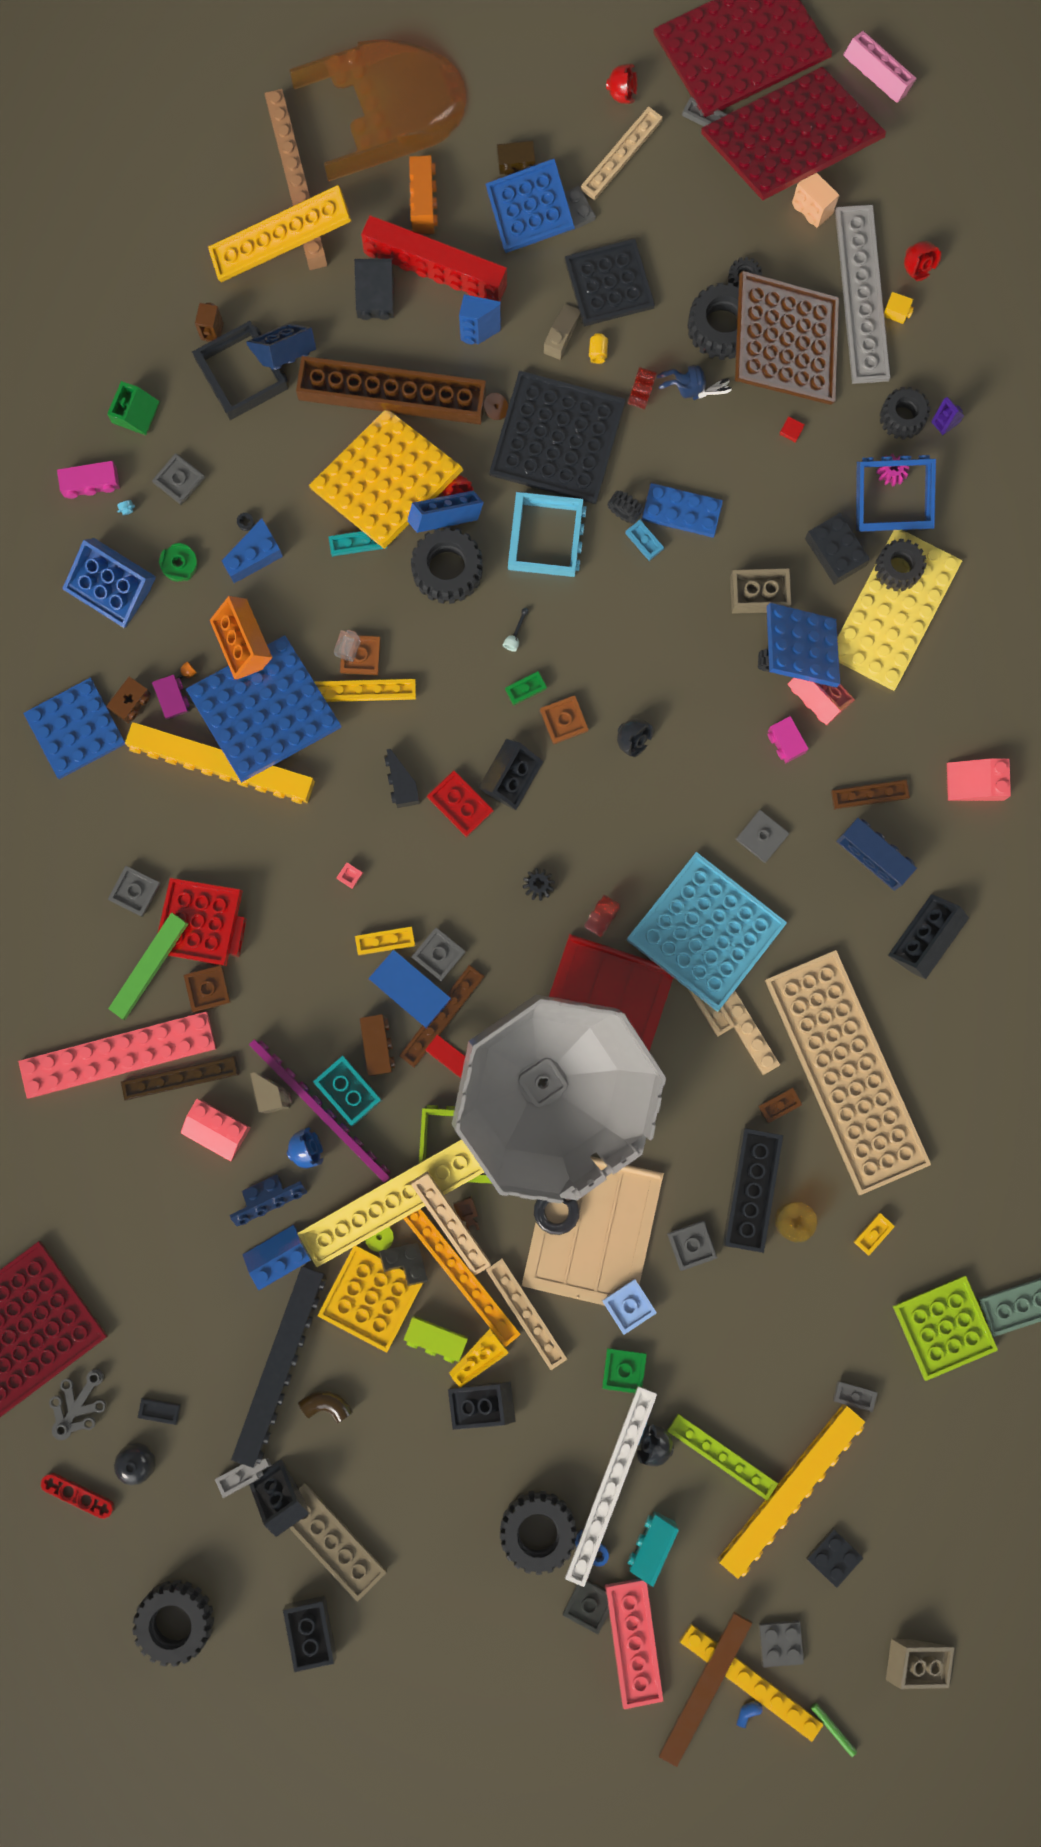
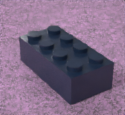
M857 818L836 841L894 891L901 887L917 869L914 866L915 863L909 857L902 856L899 853L900 850L895 845H889L885 841V837L877 831L874 832L870 828V824L864 819L860 820Z

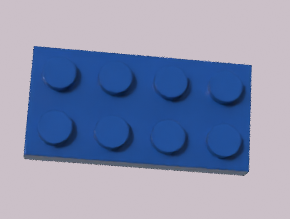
M651 483L642 521L714 538L723 500Z

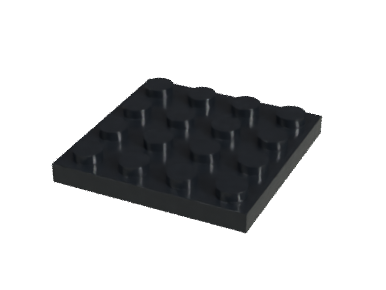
M635 238L564 257L584 327L654 309L655 304Z

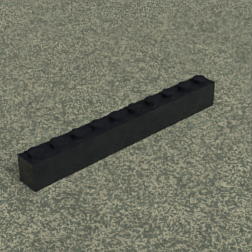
M304 1266L300 1268L232 1455V1461L254 1468L263 1459L264 1452L261 1451L263 1445H267L271 1436V1433L268 1432L271 1424L275 1425L278 1413H275L277 1406H281L285 1398V1394L282 1392L284 1387L290 1384L292 1375L289 1374L290 1370L298 1362L299 1355H296L298 1348L303 1347L306 1336L303 1334L306 1328H310L313 1317L310 1316L312 1309L316 1310L320 1300L317 1297L319 1290L323 1291L327 1281L324 1278V1273Z

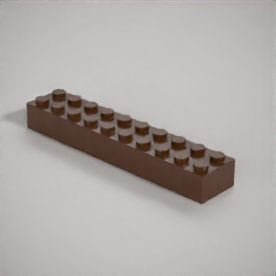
M302 356L296 393L300 401L382 412L391 411L396 414L481 425L486 381Z

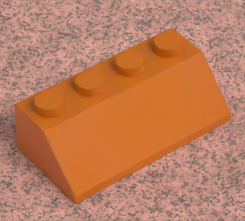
M228 596L212 616L210 623L234 679H240L263 670L272 659V656L248 600Z

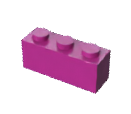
M113 461L57 470L60 492L65 498L72 499L84 494L91 496L103 491L110 493L115 489H120L117 468Z

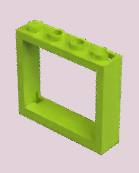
M427 1105V1109L422 1108L419 1163L426 1160L429 1115L453 1116L455 1106H446V1110L438 1109V1105ZM479 1175L468 1181L492 1183L487 1175Z

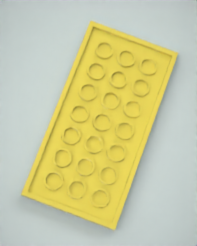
M894 530L887 544H890L893 540L898 542L899 539H904V542L911 540L913 545L917 543V548H922L924 551L922 556H926L924 562L926 563V568L923 575L912 588L908 589L907 587L905 591H901L899 588L898 591H893L892 587L887 589L885 583L883 585L880 583L881 578L877 579V571H875L874 567L837 637L839 663L893 691L898 686L962 563V560L903 530ZM891 559L892 567L900 573L910 571V567L904 559Z

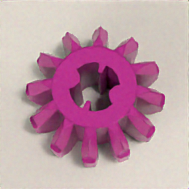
M894 454L890 455V457H893L892 460H900L901 455L895 458ZM909 466L879 467L877 469V474L880 475L879 481L885 480V485L890 482L892 487L896 483L900 485L903 479H906L908 476Z

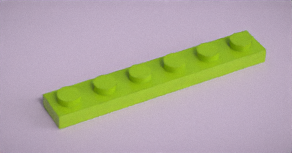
M680 1414L676 1415L667 1429L673 1436L765 1500L769 1499L778 1485L772 1478Z

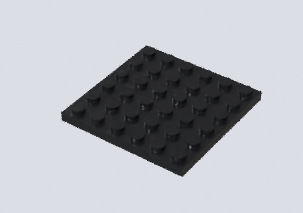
M519 370L489 476L571 498L583 499L585 502L596 504L626 399Z

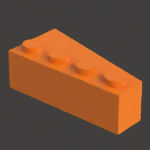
M409 156L412 232L435 234L434 226H438L437 214L434 215V209H437V197H433V192L437 191L436 180H433L432 175H436L435 163H432L431 156Z

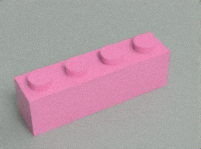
M864 31L852 39L844 54L850 63L854 64L896 103L907 95L916 80L915 76Z

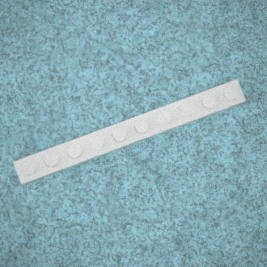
M640 1386L637 1387L565 1579L583 1587L585 1586L656 1399L657 1393Z

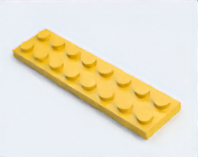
M337 185L209 246L208 249L218 280L220 282L226 281L351 222L342 190Z

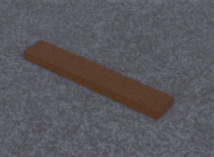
M469 965L446 994L452 1000L427 1029L422 1025L399 1057L415 1068L427 1053L425 1049L436 1035L440 1036L485 976Z

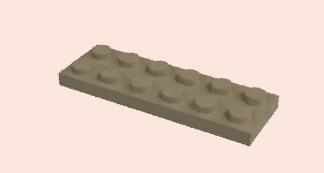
M304 1483L299 1488V1491L305 1500L310 1514L289 1529L358 1602L387 1573V1570L311 1488Z

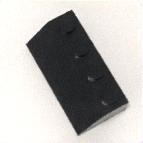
M931 894L888 956L911 973L927 979L969 917L959 905Z

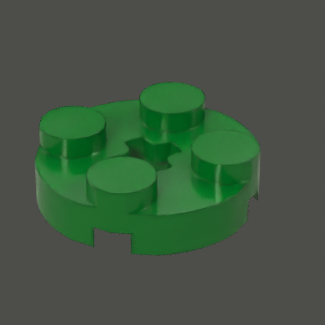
M174 543L171 547L165 548L162 551L159 565L163 574L168 579L181 582L192 578L197 570L198 560L189 546L182 543ZM178 558H181L183 564L177 567L174 561H178Z

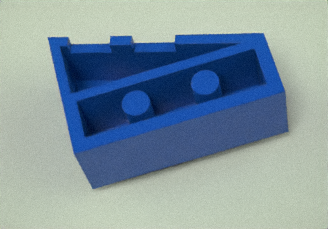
M261 518L225 556L222 563L233 583H236L283 556Z

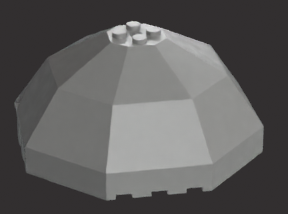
M534 995L469 1040L452 1126L500 1195L519 1196L520 1198L532 1200H547V1202L561 1204L563 1202L562 1198L580 1199L607 1180L606 1177L611 1173L614 1175L643 1154L646 1137L652 1140L654 1136L656 1116L659 1113L662 1099L661 1093L663 1085L665 1086L666 1077L625 1014L619 1009ZM540 1078H547L544 1087L542 1085L538 1086ZM595 1152H597L607 1166L603 1170H600L590 1157Z

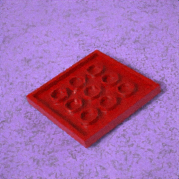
M170 878L158 932L171 913L179 916L188 925L168 956L227 966L243 891Z

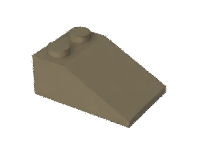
M891 1639L886 1680L900 1689L949 1688L954 1647L912 1639Z

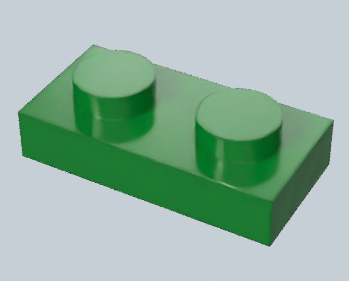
M539 671L505 687V691L513 706L547 689Z

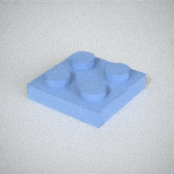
M635 1279L602 1300L624 1335L657 1313Z

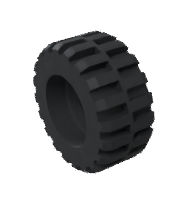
M723 282L717 283L715 287L710 285L706 291H700L698 297H695L692 302L687 325L689 329L688 335L690 339H693L692 344L695 348L699 346V352L702 354L708 353L710 358L714 359V356L719 357V360H724L725 357L732 359L736 356L737 329L728 333L719 332L709 325L706 318L712 312L719 310L731 312L738 318L739 286L738 288L734 287L733 283L723 285Z
M445 527L444 531H440L438 528L434 529L433 534H430V532L424 535L425 539H419L417 548L415 547L412 551L411 568L416 586L419 587L423 595H428V599L432 601L438 599V603L444 604V600H448L449 604L455 603V599H459L460 602L465 600V595L471 596L474 593V588H478L483 575L482 554L480 549H478V544L475 540H471L469 534L465 533L463 535L461 530L457 528L455 531H451L450 527ZM452 552L463 558L465 568L456 578L443 580L435 577L430 572L429 565L431 560L440 553Z
M529 1491L527 1495H519L518 1499L512 1501L508 1509L505 1510L500 1525L501 1546L506 1553L507 1559L512 1561L516 1568L520 1569L521 1567L528 1574L532 1571L536 1572V1575H542L544 1571L548 1573L554 1572V1568H561L564 1565V1561L569 1560L571 1552L576 1545L577 1531L573 1513L568 1509L563 1500H559L557 1495L553 1493L551 1495L546 1494V1491H540V1493ZM543 1514L554 1521L557 1527V1537L550 1547L543 1550H533L522 1543L519 1536L520 1525L530 1515Z
M175 1580L173 1583L167 1581L162 1583L161 1586L153 1588L136 1609L137 1613L133 1618L135 1626L132 1628L134 1636L137 1635L135 1640L136 1646L141 1645L143 1648L141 1653L143 1656L148 1654L151 1657L149 1661L155 1663L158 1660L161 1661L160 1666L166 1667L168 1663H171V1666L175 1667L180 1662L183 1664L189 1662L192 1657L195 1658L204 1648L212 1633L211 1628L214 1624V1617L211 1615L213 1613L212 1605L209 1606L207 1603L209 1598L207 1595L202 1596L200 1594L202 1590L198 1586L194 1589L191 1587L192 1583L190 1582L181 1584V1580ZM168 1605L177 1606L188 1614L192 1628L190 1634L185 1639L170 1640L160 1633L156 1625V1615L162 1607Z

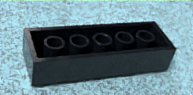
M745 1128L741 1130L722 1245L764 1253L783 1135Z

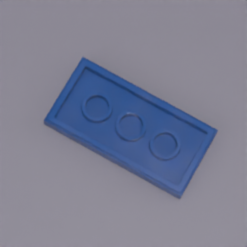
M395 950L388 955L368 978L426 1029L452 1000Z

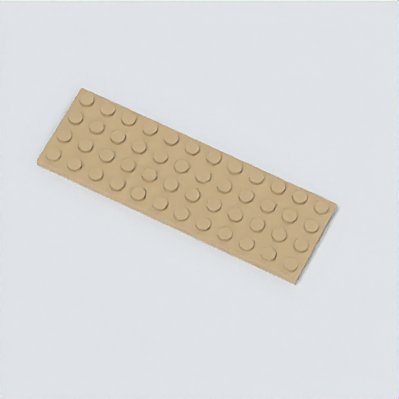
M835 950L766 979V985L858 1195L867 1193L930 1166L929 1158L837 951Z

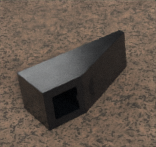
M387 749V755H384L386 767L390 766L391 773L387 774L389 785H393L394 792H391L392 803H396L397 808L420 804L416 782L393 751Z

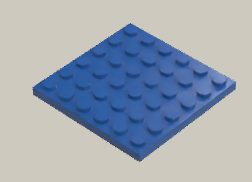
M285 635L267 645L272 659L263 670L240 679H234L229 666L186 688L187 693L241 783L341 728L339 721Z

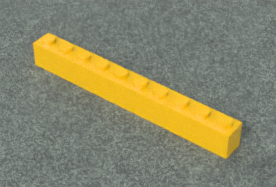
M134 722L131 724L125 744L130 748L129 750L134 753L140 754L142 751L148 753L147 756L153 759L161 757L166 759L165 762L173 765L180 763L183 764L184 768L193 771L196 768L202 770L201 773L212 776V774L219 775V778L224 781L230 782L231 779L238 781L237 784L243 787L251 785L256 787L255 790L263 793L270 791L279 798L290 797L292 798L291 801L302 804V802L308 803L315 783L311 777L276 766H271L241 783L221 749Z
M842 1404L781 1479L769 1499L763 1501L717 1558L719 1563L737 1579L740 1576H745L750 1570L749 1565L753 1560L757 1561L761 1557L762 1549L765 1545H770L773 1542L778 1529H783L789 1521L787 1518L791 1513H796L801 1507L800 1502L804 1497L808 1498L812 1494L813 1486L817 1481L821 1482L827 1474L825 1471L829 1466L832 1467L839 1460L838 1455L842 1450L846 1451L850 1447L851 1439L855 1434L859 1435L863 1431L865 1421L848 1406Z

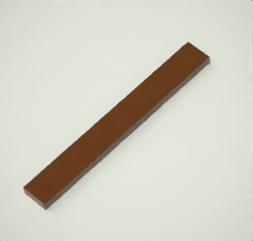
M733 1612L659 1753V1758L675 1767L678 1766L752 1625V1621Z

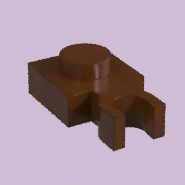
M472 1196L454 1202L455 1211L462 1222L466 1221V1227L469 1232V1226L472 1224L476 1226L477 1231L480 1230L478 1222L474 1220V1217L478 1216V1212Z

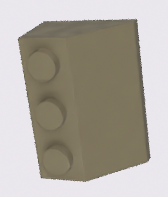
M250 1073L259 1112L271 1113L290 1108L289 1104L292 1103L290 1092H287L285 1088L262 1074Z

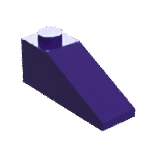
M946 397L931 422L943 436L961 422L964 414L958 405H955L951 399Z

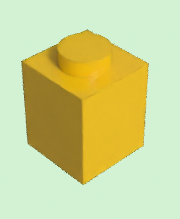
M892 292L884 311V317L903 324L906 317L910 318L914 307H911L913 299Z

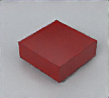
M788 416L779 435L796 443L805 424Z

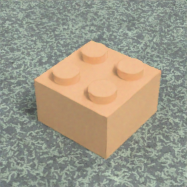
M815 173L797 184L792 204L797 211L806 216L810 224H814L818 228L833 214L839 194L821 176Z

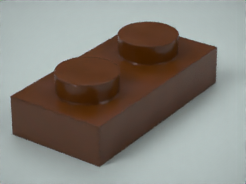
M791 1088L758 1107L766 1122L770 1123L798 1108L802 1103L795 1090Z

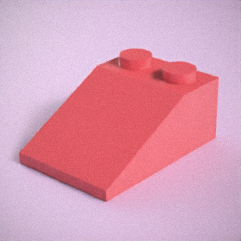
M981 759L947 763L948 801H1005L1011 796L1009 759Z

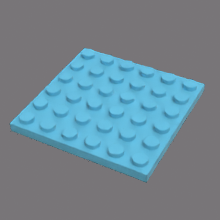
M696 852L626 940L718 1012L787 922Z

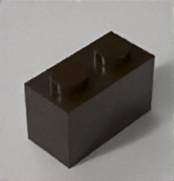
M533 141L497 144L499 175H511L535 166Z

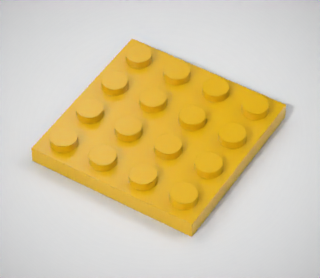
M356 1245L352 1248L317 1316L387 1353L423 1283L407 1286L403 1269L399 1268L384 1272L380 1257Z

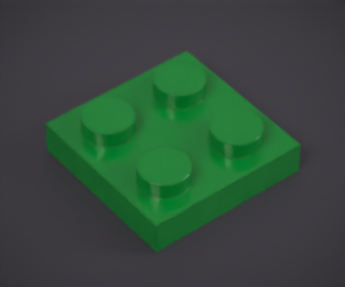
M607 1348L602 1389L636 1393L638 1386L643 1387L647 1354Z

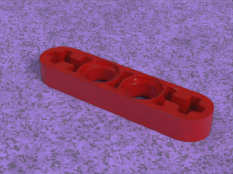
M49 1473L41 1480L43 1491L98 1518L105 1519L114 1511V1504L110 1499L56 1473ZM53 1478L54 1484L60 1485L62 1482L63 1485L60 1488L55 1485L48 1487L49 1483L47 1480ZM66 1486L73 1488L74 1494L72 1497H67L64 1494L63 1490ZM83 1495L91 1497L92 1502L90 1505L86 1506L82 1503L81 1498ZM96 1500H99L97 1505L103 1506L106 1504L109 1511L102 1513V1508L96 1506L92 1509V1507L95 1505Z

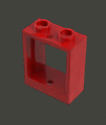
M436 1035L425 1051L461 1078L465 1056L440 1036Z

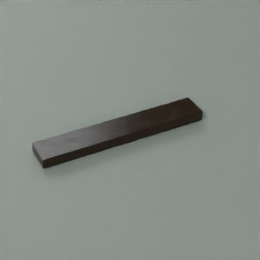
M232 1056L121 1081L124 1101L238 1076L239 1071L236 1057Z

